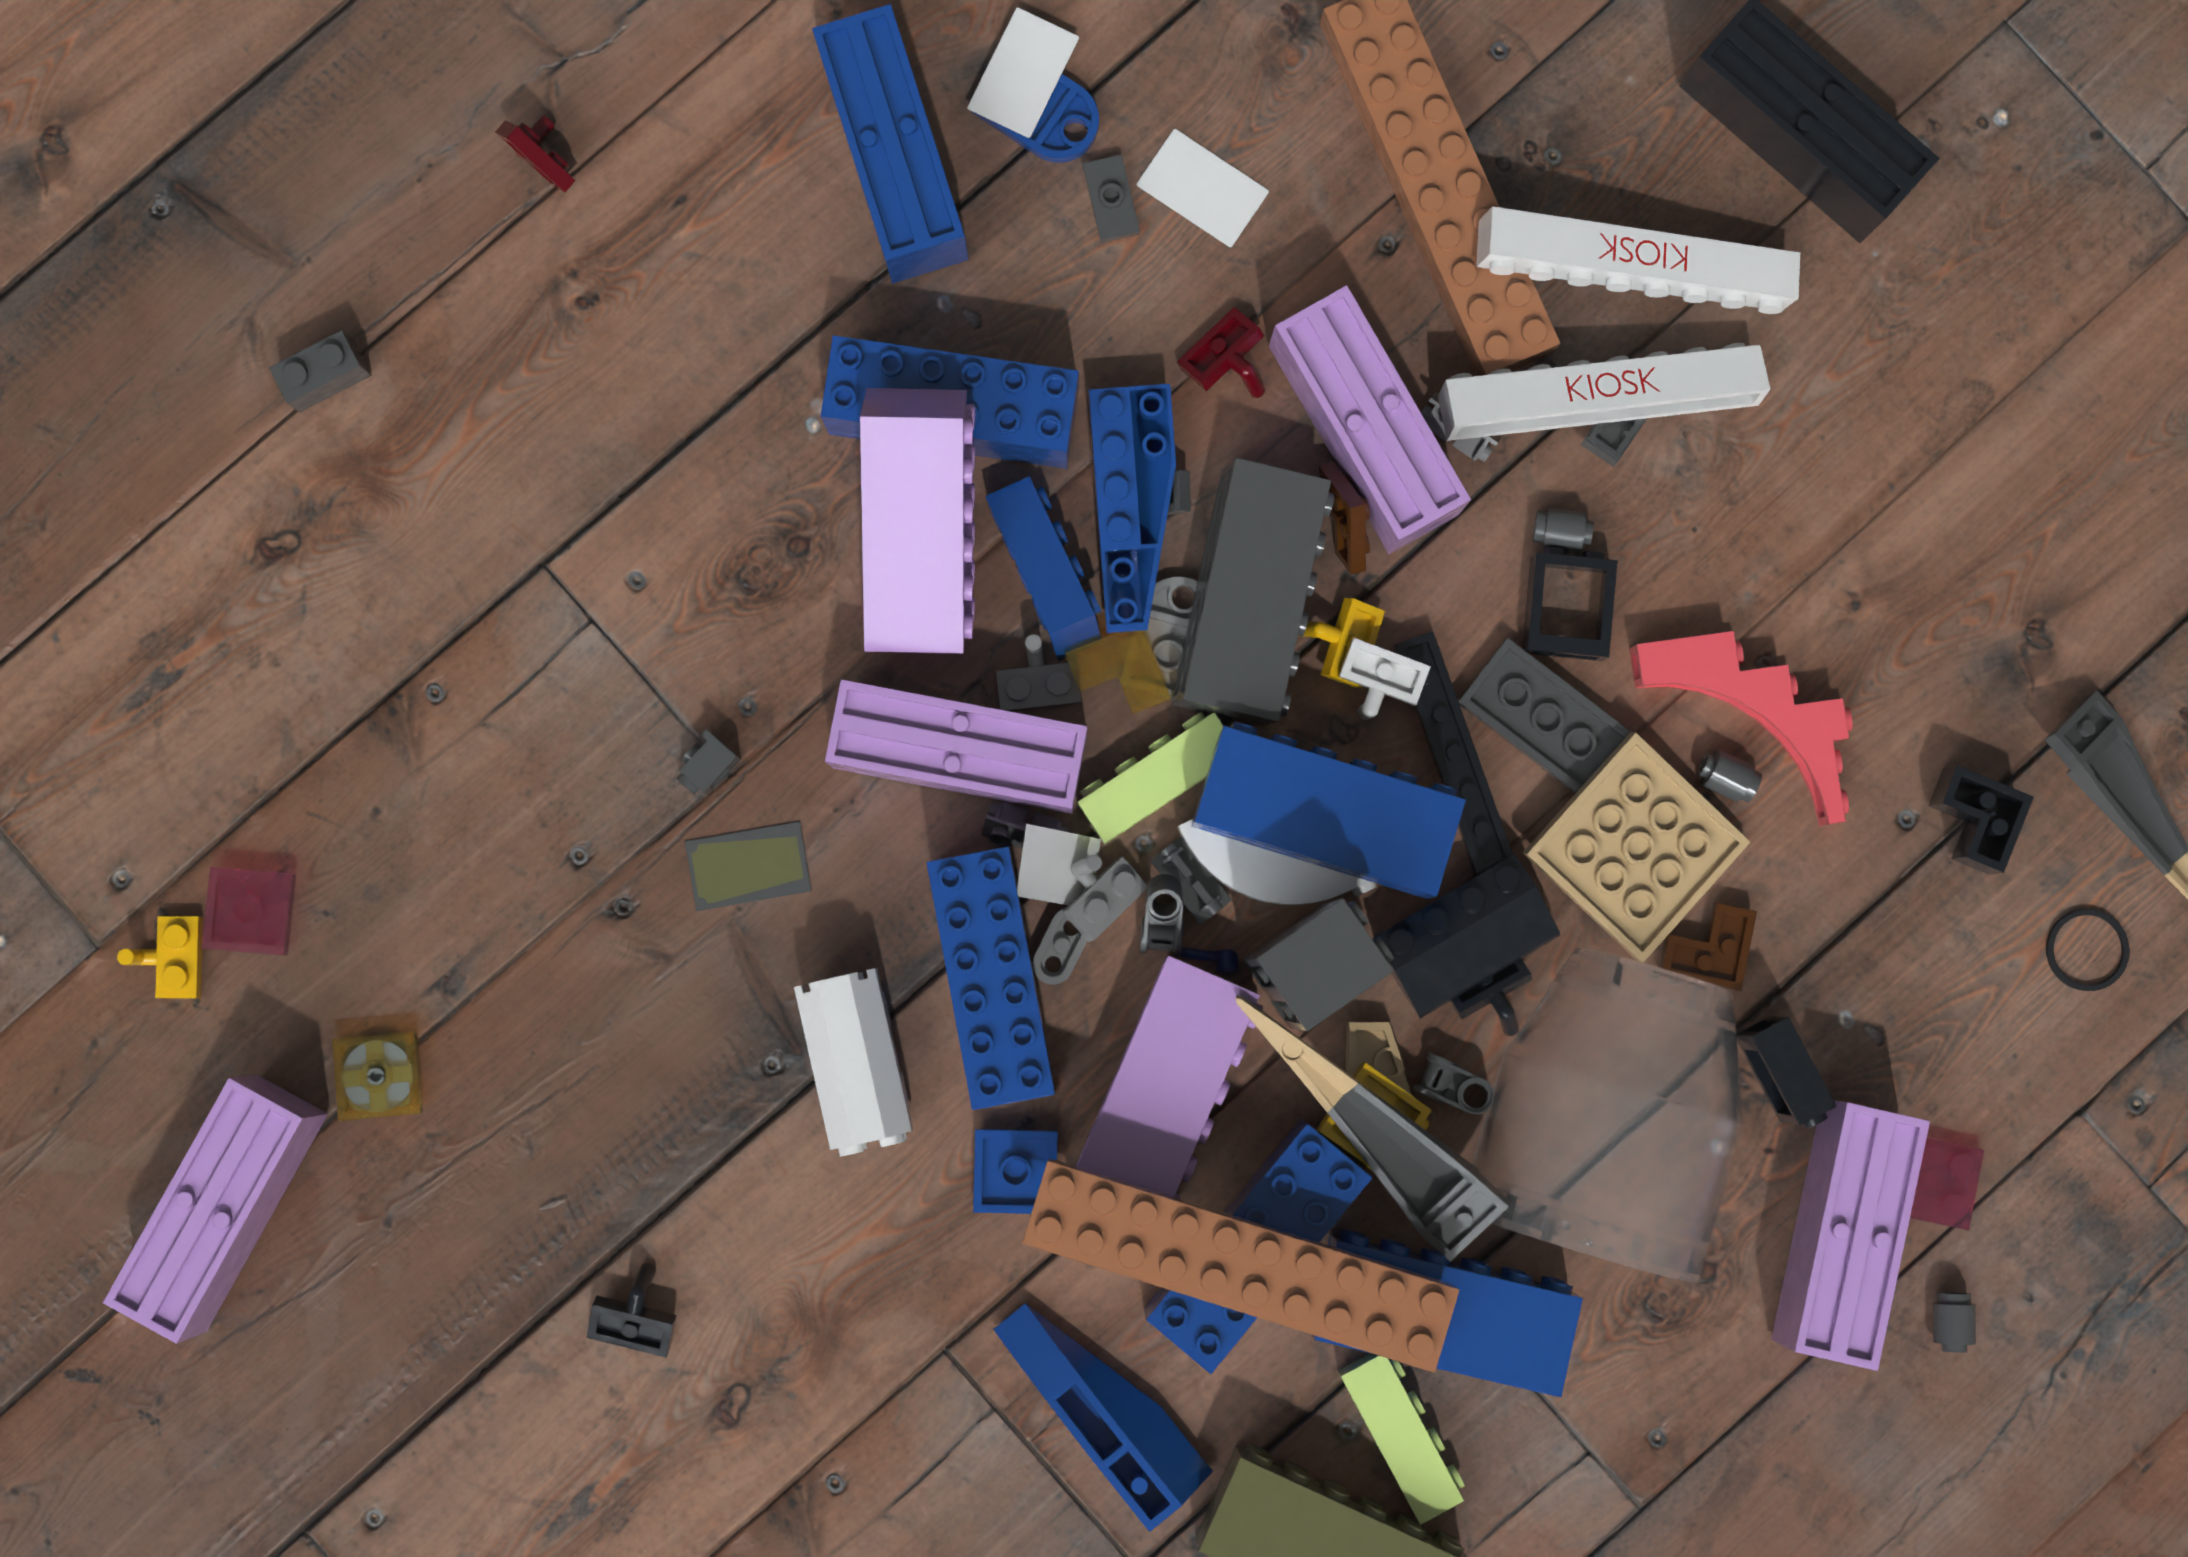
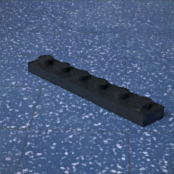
M1432 631L1397 643L1393 648L1396 654L1431 666L1415 709L1442 785L1458 790L1456 797L1466 800L1458 829L1474 874L1477 875L1510 857L1513 853Z

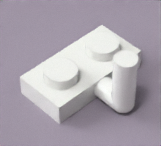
M1353 638L1338 677L1369 688L1364 704L1360 705L1357 710L1360 719L1368 720L1378 714L1384 695L1414 706L1417 705L1431 666Z

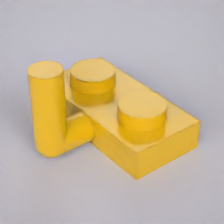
M1344 598L1335 627L1324 622L1308 621L1302 637L1320 638L1330 642L1320 675L1351 687L1362 688L1361 685L1338 676L1353 638L1375 645L1385 611L1354 598Z
M157 916V949H122L117 954L118 962L122 965H156L155 998H201L203 917Z

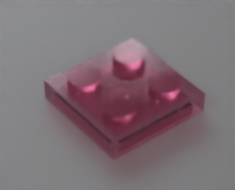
M210 867L202 949L288 955L296 874Z
M1927 1138L1910 1218L1969 1231L1984 1150Z

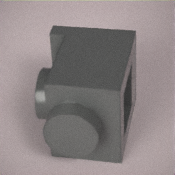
M706 729L701 736L707 741L702 746L696 743L689 749L681 760L685 764L680 770L681 774L676 778L694 795L699 789L709 795L741 760L712 732Z

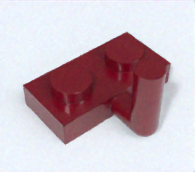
M542 115L532 128H529L523 122L516 126L505 120L495 133L515 151L518 157L525 160L553 187L566 193L576 181L566 172L569 164L553 150L546 153L538 146L555 127V124L545 115Z
M1235 307L1177 361L1181 371L1206 392L1225 373L1232 369L1240 375L1253 398H1260L1265 393V387L1253 365L1243 358L1264 337V334L1260 327Z

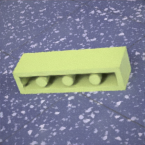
M1203 712L1196 714L1182 724L1185 732L1171 739L1169 734H1166L1148 747L1151 754L1138 762L1133 756L1114 769L1118 776L1106 784L1101 779H1098L1080 791L1083 799L1078 801V806L1104 845L1206 778L1219 733L1223 728L1215 712L1205 717Z
M1369 1353L1338 1370L1419 1524L1421 1525L1464 1502L1459 1489L1465 1487L1455 1466L1451 1464L1446 1467L1440 1457L1439 1452L1445 1450V1447L1434 1427L1428 1430L1425 1429L1419 1417L1425 1413V1410L1415 1391L1412 1390L1406 1393L1399 1379L1406 1375L1400 1363Z

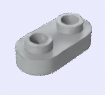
M1064 909L1060 910L1052 919L1033 958V971L1040 981L1050 985L1060 984L1069 978L1087 943V940L1080 932L1074 936H1069L1064 932L1063 926L1069 920L1062 912ZM1051 956H1055L1061 961V968L1054 973L1049 972L1045 967L1046 960Z

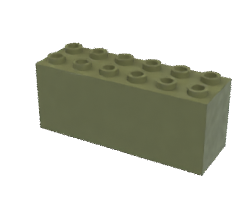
M1248 1443L1246 1449L1236 1444L1196 1534L1199 1552L1210 1557H1467L1464 1553L1465 1548L1459 1545L1460 1540L1441 1530H1437L1435 1535H1432L1422 1528L1415 1518L1401 1512L1395 1518L1383 1510L1384 1505L1364 1495H1361L1358 1501L1350 1497L1345 1492L1346 1488L1339 1483L1327 1478H1323L1322 1483H1319L1308 1476V1470L1287 1460L1284 1466L1273 1462V1459L1270 1458L1271 1453L1251 1443Z

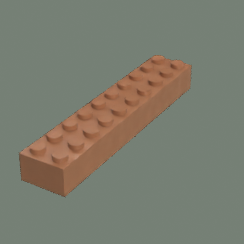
M1343 0L1324 8L1320 27L1475 376L1488 375L1490 372L1498 369L1514 371L1553 354L1561 343L1532 279L1529 278V274L1514 272L1510 275H1496L1491 273L1490 269L1476 267L1479 220L1492 206L1499 207V204L1408 0Z
M1051 1158L1047 1160L1022 1244L1433 1373L1436 1371L1460 1291L1451 1283Z

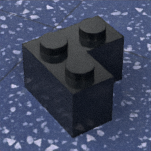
M1956 765L1942 770L1928 806L1966 821L1951 859L1990 875L2005 872L2034 797Z

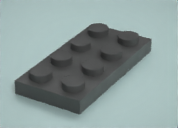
M1509 638L1505 639L1458 700L1462 708L1573 793H1576L1631 732Z

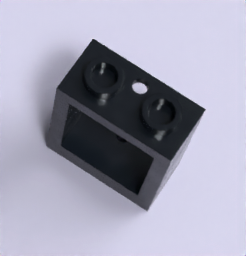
M1556 547L1542 548V553L1536 552L1530 558L1522 649L1530 655L1601 662L1609 658L1618 560L1606 559V553L1597 551L1582 552V557L1566 555V549ZM1545 567L1602 573L1596 640L1540 634Z
M1768 1016L1734 1034L1780 1122L1795 1126L1804 1124L1805 1128H1810L1828 1118L1826 1112L1835 1108L1836 1105L1789 1017Z

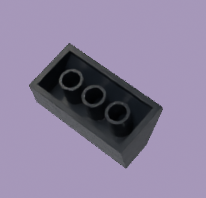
M1513 854L1373 938L1377 939L1380 937L1392 953L1394 959L1388 962L1394 970L1391 974L1421 1019L1559 937L1560 931L1537 886L1516 855Z

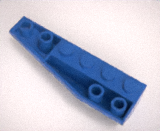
M1170 384L1089 389L1107 633L1147 631L1176 469Z
M1024 1303L993 1328L1054 1412L1149 1532L1179 1509L1213 1472L1161 1405L1027 1303Z

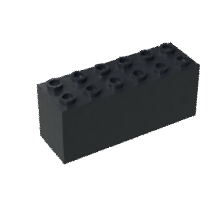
M1749 0L1702 52L1679 85L1680 88L1859 243L1870 235L1894 211L1940 159L1758 0Z

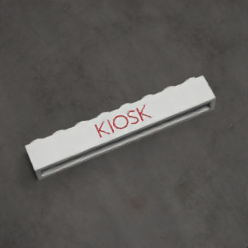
M1493 206L1479 220L1476 267L1490 269V272L1496 275H1510L1515 272L1529 274L1530 279L1537 281H1547L1556 278L1568 280V284L1572 286L1604 285L1607 290L1613 292H1625L1630 289L1645 291L1644 294L1646 296L1654 298L1673 295L1683 297V300L1689 303L1721 302L1722 307L1730 309L1742 308L1744 306L1756 307L1759 312L1764 314L1781 313L1799 299L1800 252Z
M1733 343L1717 350L1707 351L1704 347H1696L1684 353L1672 355L1659 351L1651 353L1644 358L1629 359L1628 356H1616L1608 359L1606 362L1591 364L1588 360H1578L1567 366L1554 368L1547 364L1533 366L1527 371L1512 372L1510 369H1498L1490 372L1488 375L1473 377L1469 373H1460L1445 380L1438 395L1446 440L1451 441L1759 406L1771 388L1761 346H1745L1744 343Z

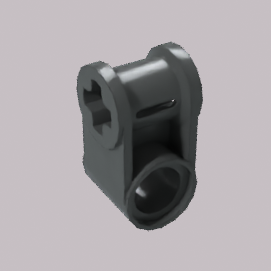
M1160 874L1153 877L1148 883L1145 914L1142 916L1140 953L1146 954L1148 950L1173 951L1174 956H1181L1183 888L1180 881L1172 875ZM1165 893L1175 898L1172 902L1165 904L1155 900L1156 896Z
M1430 1052L1427 1053L1425 1058L1428 1060V1063L1419 1083L1413 1084L1412 1090L1442 1104L1447 1103L1467 1113L1481 1114L1489 1110L1495 1097L1494 1090L1489 1082L1461 1069L1462 1067ZM1441 1070L1434 1087H1432L1438 1071ZM1476 1083L1483 1088L1485 1098L1481 1105L1470 1107L1464 1101L1463 1094L1467 1086Z

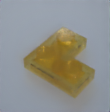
M1144 631L1115 633L1065 653L1079 692L1118 678L1132 715L1171 700Z

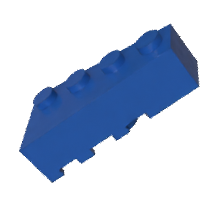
M1029 476L986 495L985 498L992 517L1012 560L1014 559L1016 562L1015 566L1027 593L1031 594V600L1043 629L1048 631L1058 662L1103 642L1095 614L1101 612V609L1093 591L1090 589L1084 592L1079 582V579L1085 576L1076 556L1068 557L1062 546L1067 544L1068 540L1059 520L1054 523L1050 521L1046 511L1052 509V506L1044 488L1035 489Z

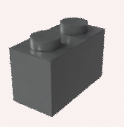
M342 330L269 367L287 404L298 412H302L372 376L355 342Z

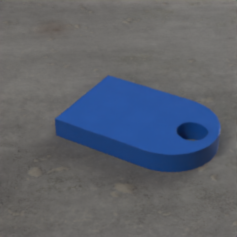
M1061 74L1030 138L971 111V113L1034 155L1055 163L1069 162L1084 155L1095 142L1099 129V113L1093 97L1082 86ZM1072 123H1080L1086 128L1087 135L1083 140L1073 142L1064 135L1065 128Z

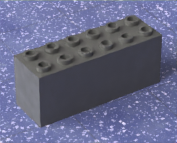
M1240 458L1233 459L1222 469L1171 705L1208 714L1215 712L1217 716L1260 726L1279 722L1280 716L1285 717L1287 715L1291 701V693L1286 692L1289 676H1295L1300 659V653L1295 652L1297 637L1304 635L1308 623V613L1303 612L1306 596H1312L1317 581V573L1312 572L1315 556H1321L1325 544L1326 534L1320 532L1324 516L1329 517L1334 502V493L1329 492L1331 480Z
M1344 898L1322 904L1242 960L1287 1026L1306 1032L1394 971L1388 963L1394 959L1388 947L1380 937L1371 939L1363 927L1369 923L1368 919L1354 901L1346 903Z

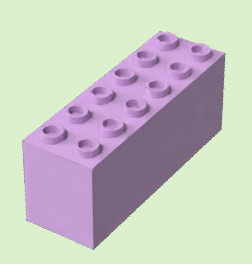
M1348 286L1342 287L1275 325L1269 348L1338 468L1351 479L1353 488L1359 496H1364L1370 509L1369 521L1387 553H1393L1458 516L1471 501V498Z
M866 388L860 414L864 651L964 653L965 639L973 638V622L975 620V598H973V585L975 583V560H973V547L975 545V522H973V508L975 506V483H973V469L975 468V444H973L975 404H967V390Z
M841 680L825 762L833 769L1072 814L1088 735V726Z
M1166 956L1076 1166L1181 1199L1176 1191L1181 1180L1189 1182L1198 1159L1192 1154L1197 1142L1205 1144L1213 1127L1214 1121L1208 1117L1214 1103L1222 1105L1231 1083L1225 1080L1230 1065L1238 1067L1246 1050L1247 1044L1241 1042L1247 1027L1255 1028L1254 1023L1236 1004V995H1242L1259 1009L1263 1010V1006L1257 1004L1260 995L1171 956Z
M259 1075L228 1078L103 1303L176 1344L207 1332L328 1113Z
M1833 1100L1836 1107L1827 1111L1828 1118L1816 1125L1771 1340L1797 1353L1878 1371L1930 1121Z

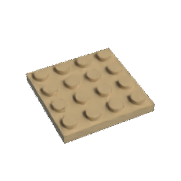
M1630 732L1524 850L1523 854L1638 962L1644 963L1750 844V841L1636 732Z

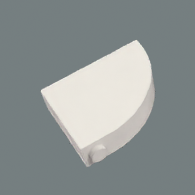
M1193 819L1177 827L1191 853L1216 880L1231 890L1251 899L1278 905H1302L1328 900L1348 891H1352L1354 897H1357L1377 887L1375 883L1191 827Z

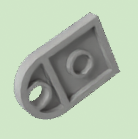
M1170 577L1155 584L1148 630L1133 632L1119 686L1172 700L1192 607L1188 609L1176 607L1172 601V594L1176 589L1186 587L1192 590L1195 595L1198 581L1187 577Z

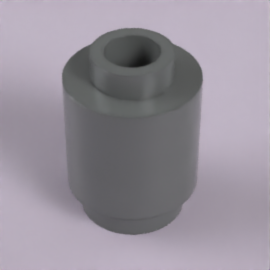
M1548 507L1547 511L1537 510L1533 542L1542 543L1543 548L1556 547L1568 551L1581 552L1583 544H1591L1594 521L1586 520L1587 512L1551 507Z
M1717 749L1713 754L1707 753L1703 757L1697 771V775L1701 776V786L1735 802L1739 800L1747 803L1750 802L1755 796L1762 780V773L1755 771L1754 765L1720 749Z
M1937 1292V1302H1933V1343L1942 1344L1943 1352L1966 1353L1967 1345L1976 1344V1304L1971 1303V1293Z

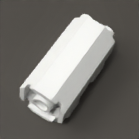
M877 968L866 970L867 979H864L863 972H855L809 983L810 992H807L806 985L794 987L830 1150L838 1149L840 1157L863 1152L864 1149H867L866 1143L879 1140L881 1147L905 1142L908 1139L906 1133L914 1130L908 1107L909 1099L903 1072L900 1071L890 1027L889 1010L885 993L882 991Z

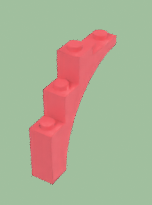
M1734 631L1636 644L1629 649L1635 688L1668 687L1699 692L1729 703L1752 717L1781 743L1798 766L1811 793L1819 826L1846 822L1845 814L1849 812V800L1846 791L1840 788L1838 775L1842 773L1843 762L1840 751L1834 749L1833 743L1849 739L1848 731H1851L1853 726L1851 711L1848 707H1844L1843 698L1794 705V698L1798 696V684L1793 673L1790 674L1789 666L1780 665L1740 671L1739 664H1743L1744 660L1743 648L1740 640H1735Z

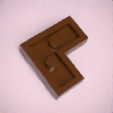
M1334 461L1319 465V478L1331 480L1329 492L1334 493V502L1330 514L1335 520V554L1351 575L1366 571V554L1370 552V543L1366 534V521L1370 519L1368 502L1364 496H1359L1353 488L1351 479L1341 472Z
M1714 903L1706 942L1669 934L1665 938L1658 975L1742 991L1757 911Z

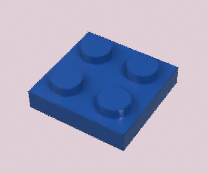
M975 1129L973 1213L1031 1214L1048 1158L1057 1160L1058 1131Z

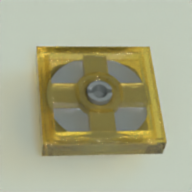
M417 1031L332 1039L338 1121L423 1113Z

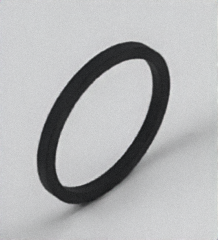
M2082 909L2064 915L2054 924L2047 938L2046 956L2051 970L2061 982L2077 990L2096 991L2112 985L2123 974L2129 960V942L2124 929L2113 917L2098 910ZM2082 915L2096 916L2108 922L2118 934L2121 942V960L2116 971L2105 981L2094 985L2079 984L2066 977L2058 967L2054 956V943L2059 930L2069 920Z

